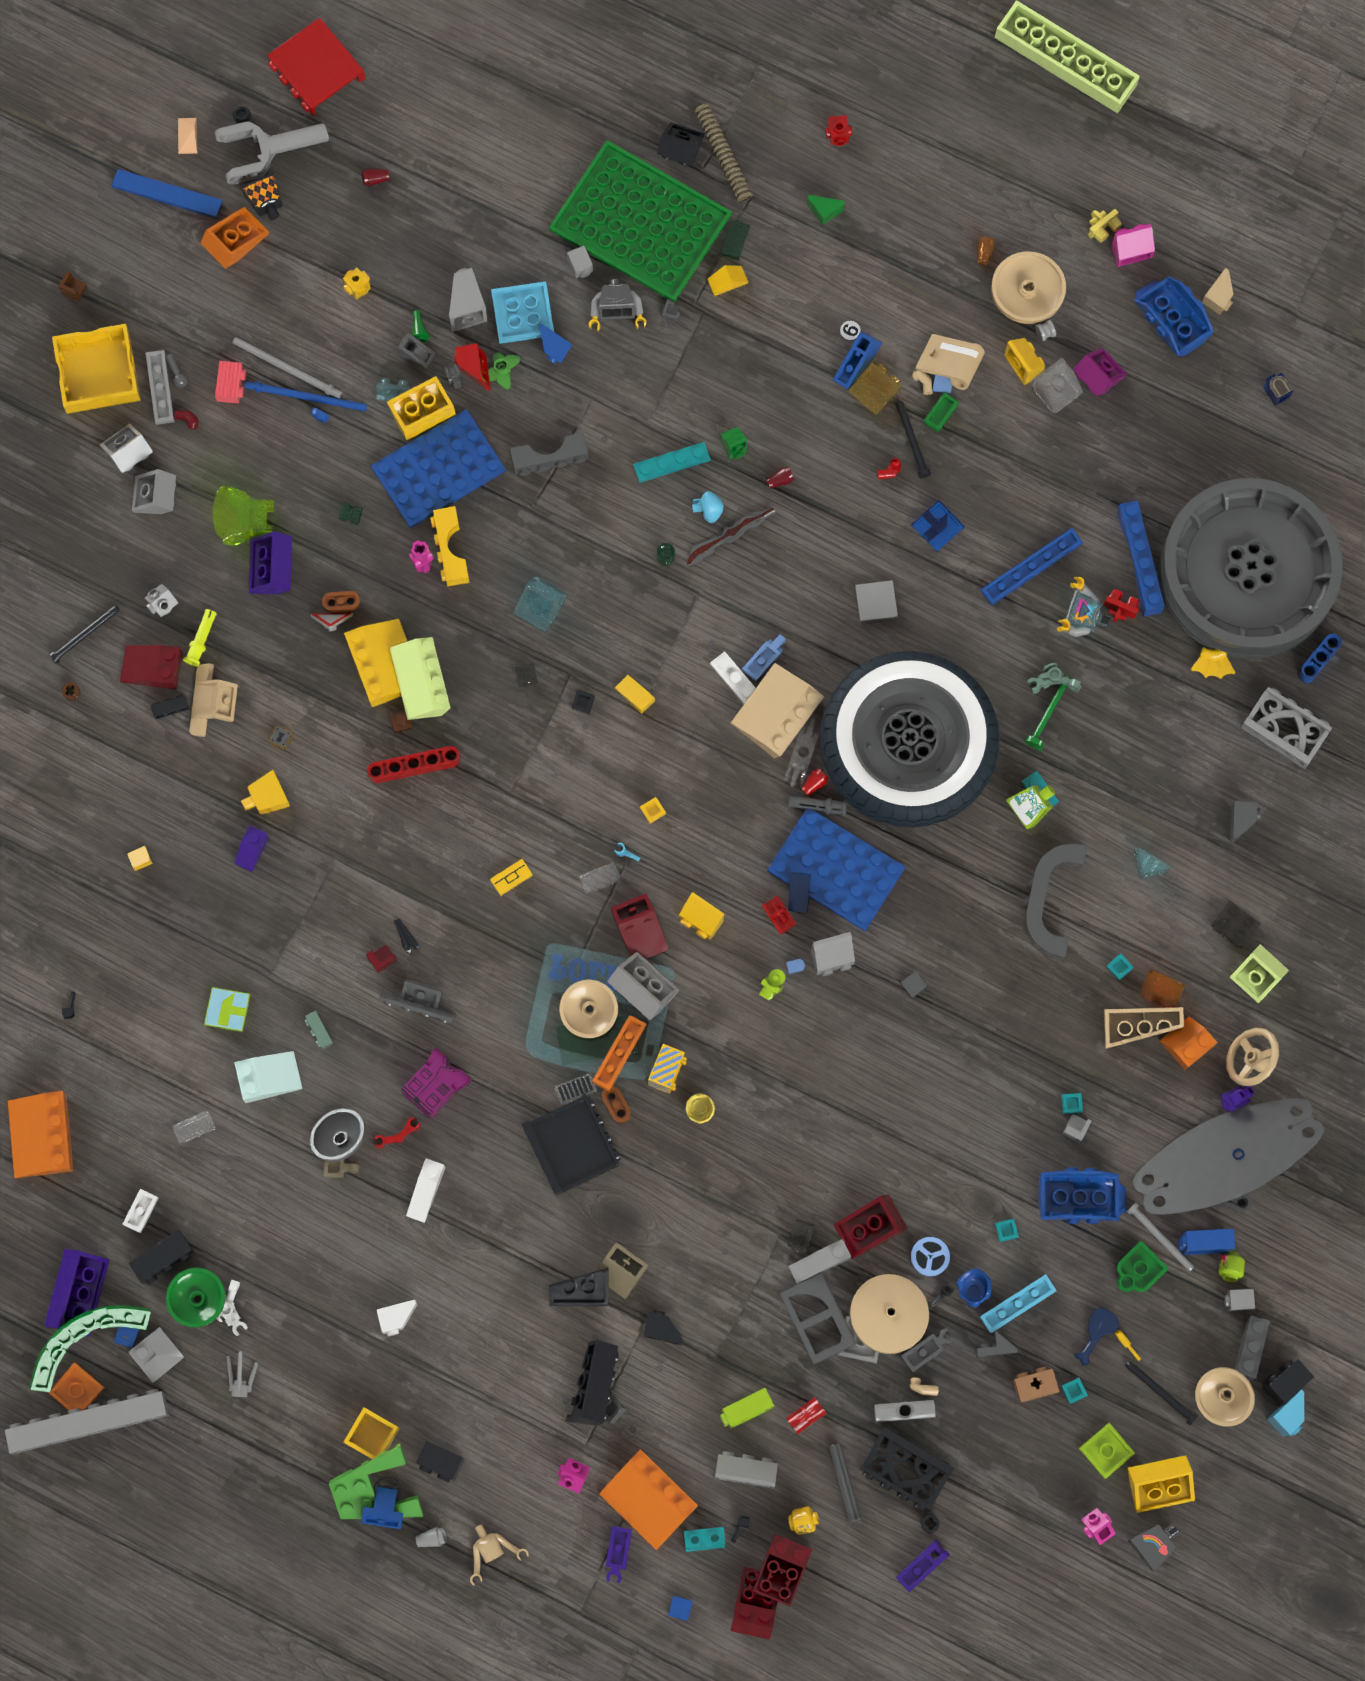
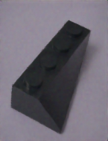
M599 1340L588 1343L582 1364V1369L585 1370L577 1380L576 1385L579 1390L576 1397H572L570 1405L574 1407L571 1415L567 1414L566 1422L600 1425L606 1420L607 1402L611 1397V1382L615 1377L614 1366L619 1356L617 1345Z

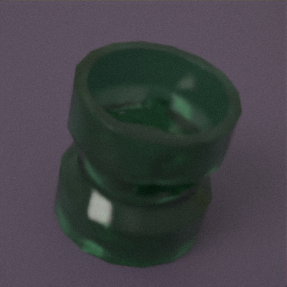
M344 502L340 510L339 520L344 522L349 520L352 524L358 525L363 507H351L350 503Z
M662 543L657 548V561L660 565L670 566L675 561V548L670 543Z

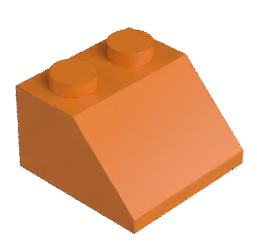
M1191 1017L1184 1020L1183 1028L1171 1031L1160 1040L1161 1044L1184 1070L1188 1069L1218 1043L1202 1025Z

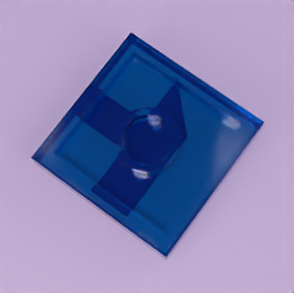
M940 500L911 525L936 552L965 528Z

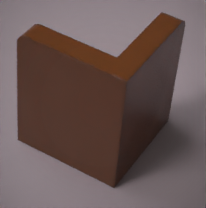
M69 271L65 273L59 284L61 293L77 302L87 288L85 283L73 278Z

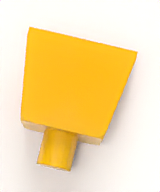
M274 770L249 785L247 788L251 796L241 800L245 811L257 807L260 814L290 807Z

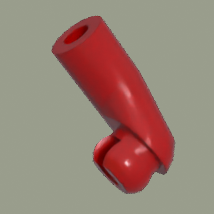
M894 458L887 469L877 470L878 480L896 477L902 467L901 461Z

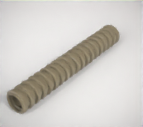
M702 104L696 108L695 114H697L702 128L705 129L706 137L714 149L713 151L718 158V162L721 163L723 172L726 173L725 176L728 178L730 187L733 188L732 191L735 193L737 201L739 203L746 202L751 199L753 194L750 192V188L747 187L748 184L745 182L736 159L733 158L734 155L731 153V148L726 143L727 140L724 138L715 115L712 114L713 111L710 109V105Z

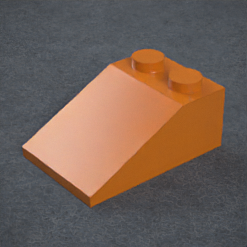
M243 207L208 228L200 244L227 269L243 258L269 235V231Z

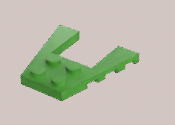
M401 1443L389 1451L386 1450L380 1453L378 1457L365 1461L356 1469H351L329 1481V1486L341 1519H362L364 1507L374 1508L376 1493L369 1474L405 1465L406 1458ZM418 1495L395 1501L394 1512L403 1513V1517H423L424 1512Z

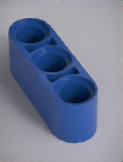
M1329 634L1303 664L1298 672L1299 679L1302 682H1312L1338 651L1342 640L1337 634ZM1328 641L1334 642L1335 645H1336V647H1335V648L1329 647V645H1328L1327 642H1328ZM1316 655H1321L1324 661H1318ZM1304 669L1311 670L1313 675H1306Z

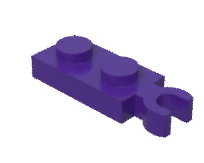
M612 1526L606 1567H611V1571L606 1576L608 1582L612 1574L618 1576L617 1583L621 1582L622 1577L619 1570H626L632 1529Z

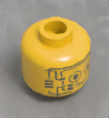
M809 1506L794 1509L788 1517L791 1531H795L798 1535L814 1532L816 1524H819L818 1513L813 1512Z

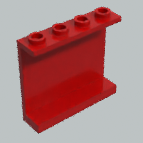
M321 18L315 20L267 55L269 68L279 74L282 84L289 86L292 96L295 99L298 98L302 102L300 103L302 108L306 112L309 111L313 116L316 115L315 107L351 81L357 79L361 82L365 79L364 70Z

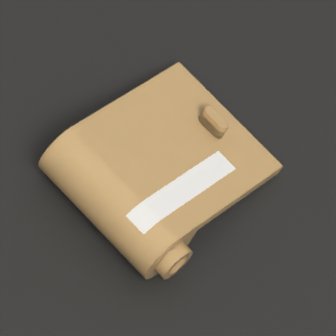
M932 334L915 368L922 372L950 378L954 387L966 390L985 351L977 343L973 344Z

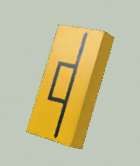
M521 859L491 878L490 881L499 895L502 896L532 877L533 874L524 860Z

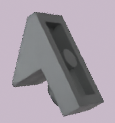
M406 332L398 346L399 353L403 359H411L423 369L428 368L436 354L408 332Z
M994 1331L995 1347H992V1343L981 1344L980 1348L976 1349V1358L1016 1354L1018 1351L1014 1345L997 1331Z

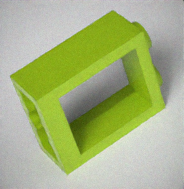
M763 1388L723 1408V1414L720 1415V1418L725 1427L729 1426L732 1429L772 1409L774 1404L766 1388Z

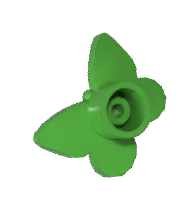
M495 353L492 358L494 367L489 369L490 381L497 380L501 387L509 390L511 386L510 369L514 368L521 359L516 355L504 357L502 353Z

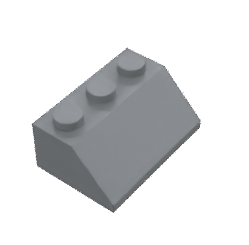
M638 952L619 965L607 981L649 1020L659 1014L680 991Z
M723 1451L722 1455L718 1454L714 1479L767 1488L775 1487L778 1464L774 1463V1459L762 1458V1461L754 1460V1456L745 1454L742 1455V1458L734 1457L735 1453Z

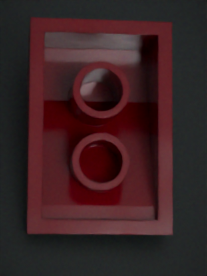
M126 645L120 683L177 690L183 655L180 647Z
M890 1195L879 1196L833 1224L840 1238L843 1239L852 1259L908 1229Z

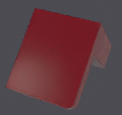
M384 945L376 952L371 950L366 954L377 973H380L397 961L387 945Z

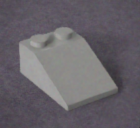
M851 932L813 942L810 954L817 975L828 976L833 974L834 970L840 969V971H845L852 968L851 965H854L855 958Z

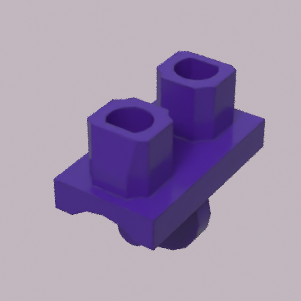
M1239 1085L1221 1095L1222 1107L1227 1111L1233 1112L1250 1103L1251 1100L1249 1098L1255 1092L1251 1086H1244L1242 1088Z

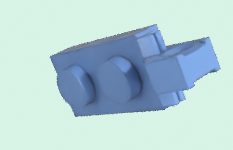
M780 634L774 641L771 639L768 642L766 641L745 664L742 671L757 682L783 651L781 646L786 642V638Z

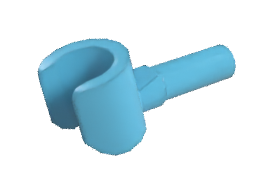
M617 843L623 850L621 852L614 850L616 855L620 857L625 855L639 862L640 857L626 850L623 843Z

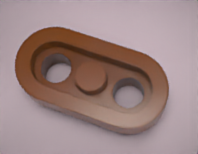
M354 591L330 592L323 596L322 605L330 613L354 611L360 606V598ZM349 600H354L353 604H348ZM334 601L335 605L330 606L329 602Z
M612 1086L610 1092L604 1089L602 1100L613 1120L617 1123L627 1122L631 1116V1111L620 1090L615 1086ZM614 1094L615 1099L609 1100L608 1095ZM618 1111H624L625 1115L623 1117H619L617 1115Z

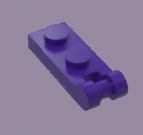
M937 1539L895 1577L909 1593L950 1555L947 1550L944 1551L939 1546L940 1543ZM932 1551L938 1555V1558L935 1560L929 1555Z

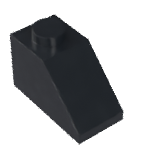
M654 1310L653 1313L649 1312L644 1337L682 1346L683 1339L670 1318L665 1316V1312Z

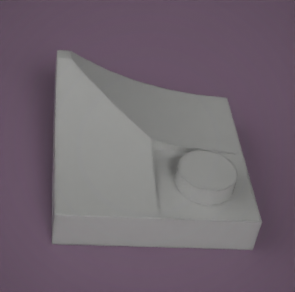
M160 1327L128 1352L152 1383L184 1358Z

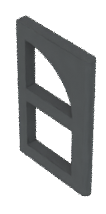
M819 1273L780 1293L814 1365L857 1344L823 1273ZM797 1295L814 1296L822 1300L829 1309L800 1322L789 1298ZM833 1317L844 1341L815 1354L804 1330Z

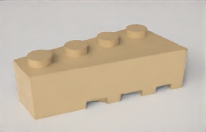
M1183 1007L1105 1009V1049L1183 1028Z

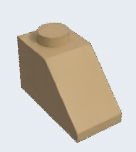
M1227 268L1221 273L1202 301L1203 304L1219 315L1224 310L1228 311L1233 304L1231 301L1233 289Z

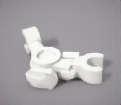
M231 1280L224 1308L217 1320L223 1322L221 1316L224 1317L227 1325L233 1326V1333L239 1336L237 1327L242 1325L247 1330L248 1326L246 1323L240 1322L241 1317L235 1309L233 1302L240 1282Z

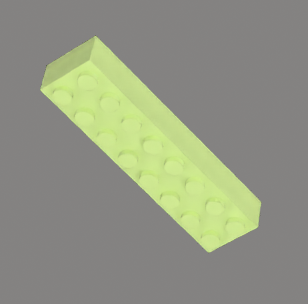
M1017 0L997 27L995 35L997 40L1116 113L1120 111L1138 84L1139 75Z

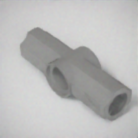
M934 1400L874 1405L875 1422L935 1418ZM901 1406H907L910 1409L909 1416L905 1417L900 1414L899 1409Z

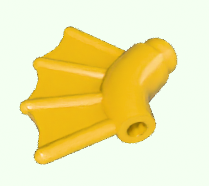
M1203 647L1200 657L1191 668V671H1198L1205 678L1215 676L1222 679L1227 674H1235V670L1227 658L1226 652Z

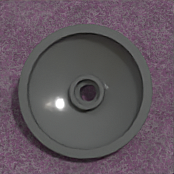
M337 1109L327 1113L315 1124L311 1132L310 1146L312 1151L318 1158L327 1162H337L348 1158L358 1150L364 1140L366 1132L365 1123L362 1117L351 1109Z

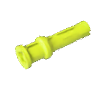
M205 610L195 639L189 643L190 649L187 656L183 658L185 663L196 667L200 665L199 659L202 652L206 650L205 641L217 615L214 611L211 612L209 617L210 610Z

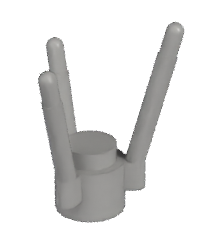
M240 1351L238 1353L237 1381L233 1380L230 1356L226 1357L230 1384L229 1391H232L231 1396L247 1397V1393L251 1392L258 1363L255 1362L247 1385L246 1381H241L242 1352Z

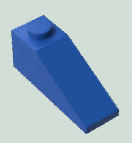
M860 331L833 380L849 390L874 359L883 342L869 333Z

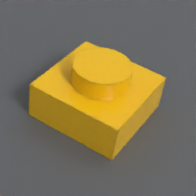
M656 797L640 806V810L649 824L666 815L665 810Z

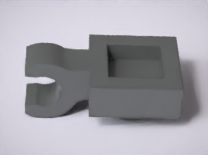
M453 364L448 366V368H444L449 384L453 383L454 389L462 387L458 365Z

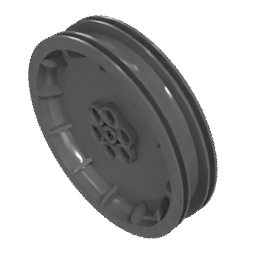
M1240 478L1224 481L1205 489L1191 499L1173 522L1163 544L1159 561V581L1162 595L1168 610L1178 625L1191 638L1206 648L1217 649L1226 652L1227 656L1244 659H1259L1279 655L1295 648L1310 637L1333 606L1340 589L1343 571L1342 554L1338 538L1323 512L1310 499L1295 489L1275 481L1259 478ZM1249 548H1254L1257 551V553H1251L1249 551ZM1231 554H1237L1240 559H1234ZM1264 560L1271 561L1272 565H1266ZM1229 572H1235L1237 577L1230 576ZM1261 577H1266L1269 583L1263 582ZM1248 583L1252 588L1247 589L1243 584Z

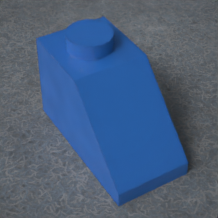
M540 324L539 329L544 353L547 354L546 358L554 364L557 361L561 363L573 344L543 324Z

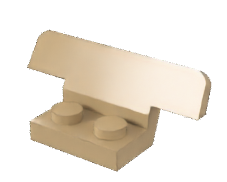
M201 664L197 667L189 730L193 736L205 737L207 719L215 718L227 722L234 721L238 684L219 679L212 680L214 664Z

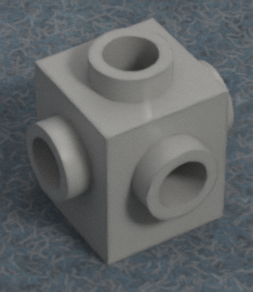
M163 584L152 589L144 598L148 602L146 607L152 614L157 613L160 617L170 613L172 608L178 604V601Z

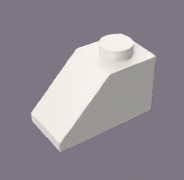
M416 1300L377 1309L382 1333L387 1334L388 1337L399 1334V1330L405 1327L417 1306Z

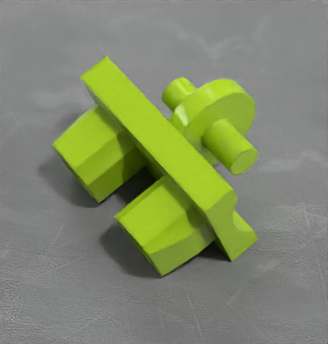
M780 969L772 970L769 976L761 982L764 987L759 995L770 1000L775 993L781 992L784 988L782 984L786 979L785 973Z

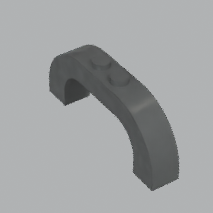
M1064 844L1051 849L1040 859L1033 877L1028 880L1027 889L1030 890L1029 897L1025 896L1023 908H1026L1025 930L1033 946L1050 958L1064 960L1069 938L1053 935L1045 928L1042 921L1049 877L1053 870L1061 866L1081 869L1084 865L1087 846Z

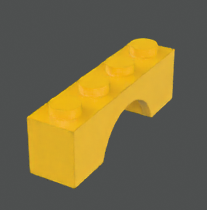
M455 506L433 510L434 516L431 517L432 528L437 529L434 539L436 546L440 545L441 551L437 552L439 563H443L444 570H440L442 581H446L447 587L470 583L465 559L454 556L448 549L450 537L460 530Z

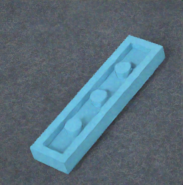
M1045 1274L980 1316V1319L991 1334L1057 1290Z

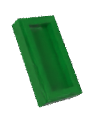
M944 392L923 423L939 433L960 402Z

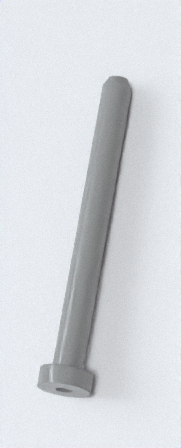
M1135 1202L1126 1212L1129 1215L1133 1214L1188 1271H1191L1194 1268L1193 1264L1138 1209L1139 1205Z

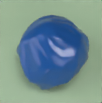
M979 1268L970 1269L965 1272L956 1282L960 1298L964 1299L970 1307H978L985 1300L989 1299L992 1294L991 1278Z

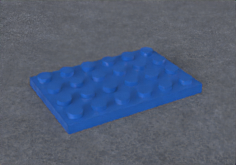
M467 409L371 465V469L410 528L434 515L433 510L446 508L506 472L505 467Z
M806 809L767 872L790 885L791 872L811 874L809 898L865 932L903 873L905 866L814 810Z

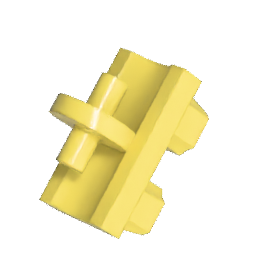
M1116 209L1107 215L1104 210L1100 213L1094 210L1091 213L1092 219L1089 223L1093 226L1090 227V233H1088L1090 239L1095 237L1102 243L1109 236L1105 230L1106 227L1109 226L1113 232L1121 228L1122 223L1117 217L1119 212Z

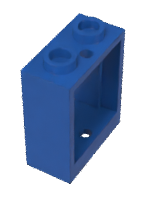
M1234 1229L1186 1231L1181 1235V1239H1178V1248L1182 1250L1183 1255L1228 1253L1235 1249Z

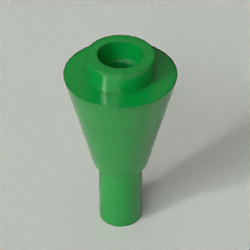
M416 310L413 311L412 336L424 344L429 340L430 336L421 321L420 311Z

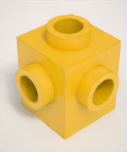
M358 268L350 270L344 275L343 288L348 295H352L357 300L371 289L370 278L365 271L361 272Z

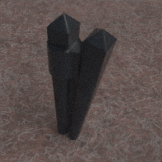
M400 919L394 920L401 938V944L406 953L411 952L410 946L418 949L419 944Z

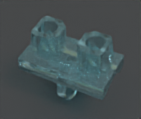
M382 378L380 383H376V400L387 402L410 390L408 381L400 380L398 385H392L391 380Z

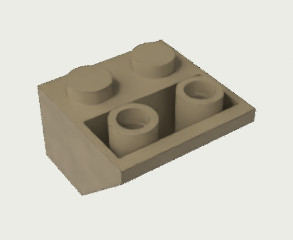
M616 1242L598 1270L609 1267V1288L626 1300L648 1269V1264Z

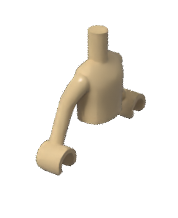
M482 1524L475 1527L480 1539L473 1546L474 1574L471 1576L470 1582L475 1586L473 1582L475 1576H479L481 1582L483 1581L480 1575V1554L485 1563H489L504 1554L500 1543L515 1553L519 1560H521L519 1553L525 1551L529 1557L528 1551L526 1549H518L498 1533L487 1534Z

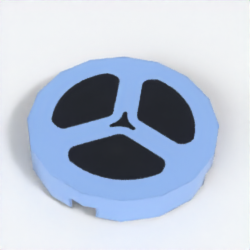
M925 1237L919 1240L911 1251L912 1265L919 1274L924 1276L941 1274L947 1268L950 1261V1252L947 1245L935 1237Z

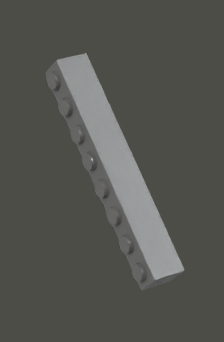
M153 1389L146 1391L147 1395L144 1396L133 1394L127 1396V1400L119 1401V1398L107 1401V1405L100 1406V1403L88 1406L87 1410L80 1411V1408L69 1410V1414L61 1416V1413L49 1415V1419L41 1421V1418L29 1420L30 1424L26 1425L21 1423L9 1425L10 1429L5 1430L9 1453L17 1454L169 1416L164 1392Z

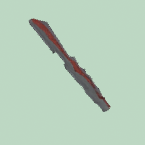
M773 507L762 512H754L751 516H744L740 521H736L733 527L724 528L721 536L692 546L687 565L692 566L715 553L716 547L724 543L730 544L743 536L747 530L755 529L765 522L767 517L775 513Z

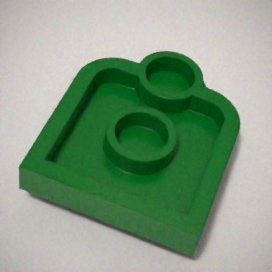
M1140 1240L1118 1262L1117 1272L1119 1277L1117 1278V1286L1123 1292H1130L1132 1290L1145 1292L1169 1268Z

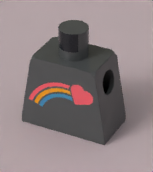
M1173 1524L1165 1530L1160 1525H1155L1128 1541L1149 1569L1155 1571L1175 1550L1176 1546L1171 1540L1179 1532Z

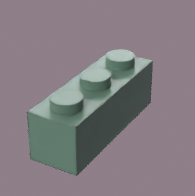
M316 1010L306 1015V1020L304 1021L307 1026L311 1027L312 1030L310 1032L312 1036H316L318 1047L325 1049L333 1045Z

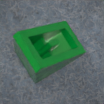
M808 195L807 206L822 225L844 211L845 201Z

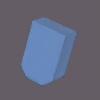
M801 959L786 962L789 974L801 972L805 968L804 961Z

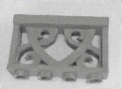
M1267 687L1241 726V729L1305 769L1332 727L1329 726L1327 721L1314 717L1310 710L1297 706L1294 700L1283 697L1277 689ZM1267 700H1272L1277 704L1276 708H1272L1269 705L1270 714L1264 708V703ZM1260 709L1264 717L1255 722L1252 718ZM1293 718L1299 735L1291 734L1283 739L1279 738V727L1275 719ZM1268 722H1270L1274 726L1273 732L1267 730L1268 726L1271 727V725ZM1310 727L1319 730V738L1315 740L1306 738V736L1315 734L1310 732ZM1289 739L1299 740V742L1294 741V746L1290 745L1288 741ZM1306 743L1315 744L1309 755L1304 754Z

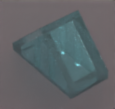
M1137 847L1134 852L1140 880L1167 874L1171 867L1140 847Z

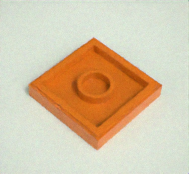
M74 1362L48 1393L66 1409L80 1408V1411L87 1410L88 1406L93 1403L105 1387Z

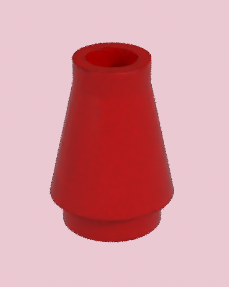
M817 768L815 771H812L801 789L810 796L813 792L827 784L826 781L829 778Z

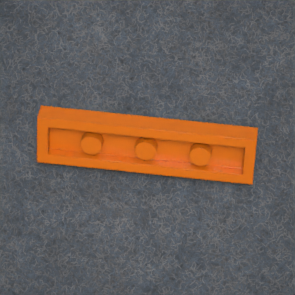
M629 1015L593 1078V1084L610 1092L647 1026L646 1023Z

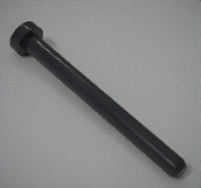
M899 401L896 406L919 468L918 477L923 479L930 476L931 471L926 468L904 403Z
M118 606L110 608L55 653L53 651L50 652L49 656L58 664L63 655L118 613L120 610Z
M1128 1361L1125 1364L1128 1370L1188 1420L1186 1422L1188 1425H1191L1199 1415L1196 1412L1192 1414L1134 1363Z

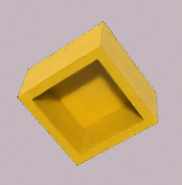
M363 1407L343 1443L374 1459L380 1453L388 1450L400 1428Z

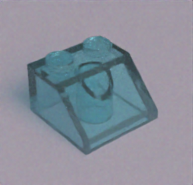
M535 576L526 584L513 613L541 631L546 632L560 612L568 595Z

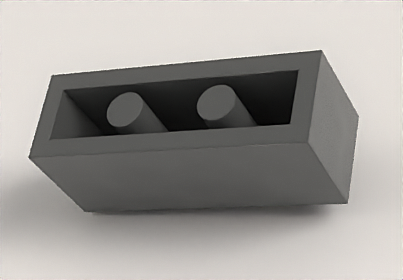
M1249 1316L1246 1319L1234 1369L1250 1380H1254L1257 1377L1270 1323L1269 1320L1255 1316Z

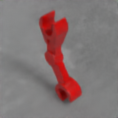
M411 1117L399 1134L388 1137L375 1136L374 1140H383L381 1145H375V1147L381 1149L385 1144L402 1143L408 1134L420 1128L421 1123L419 1122L416 1127H412L411 1122L415 1117Z

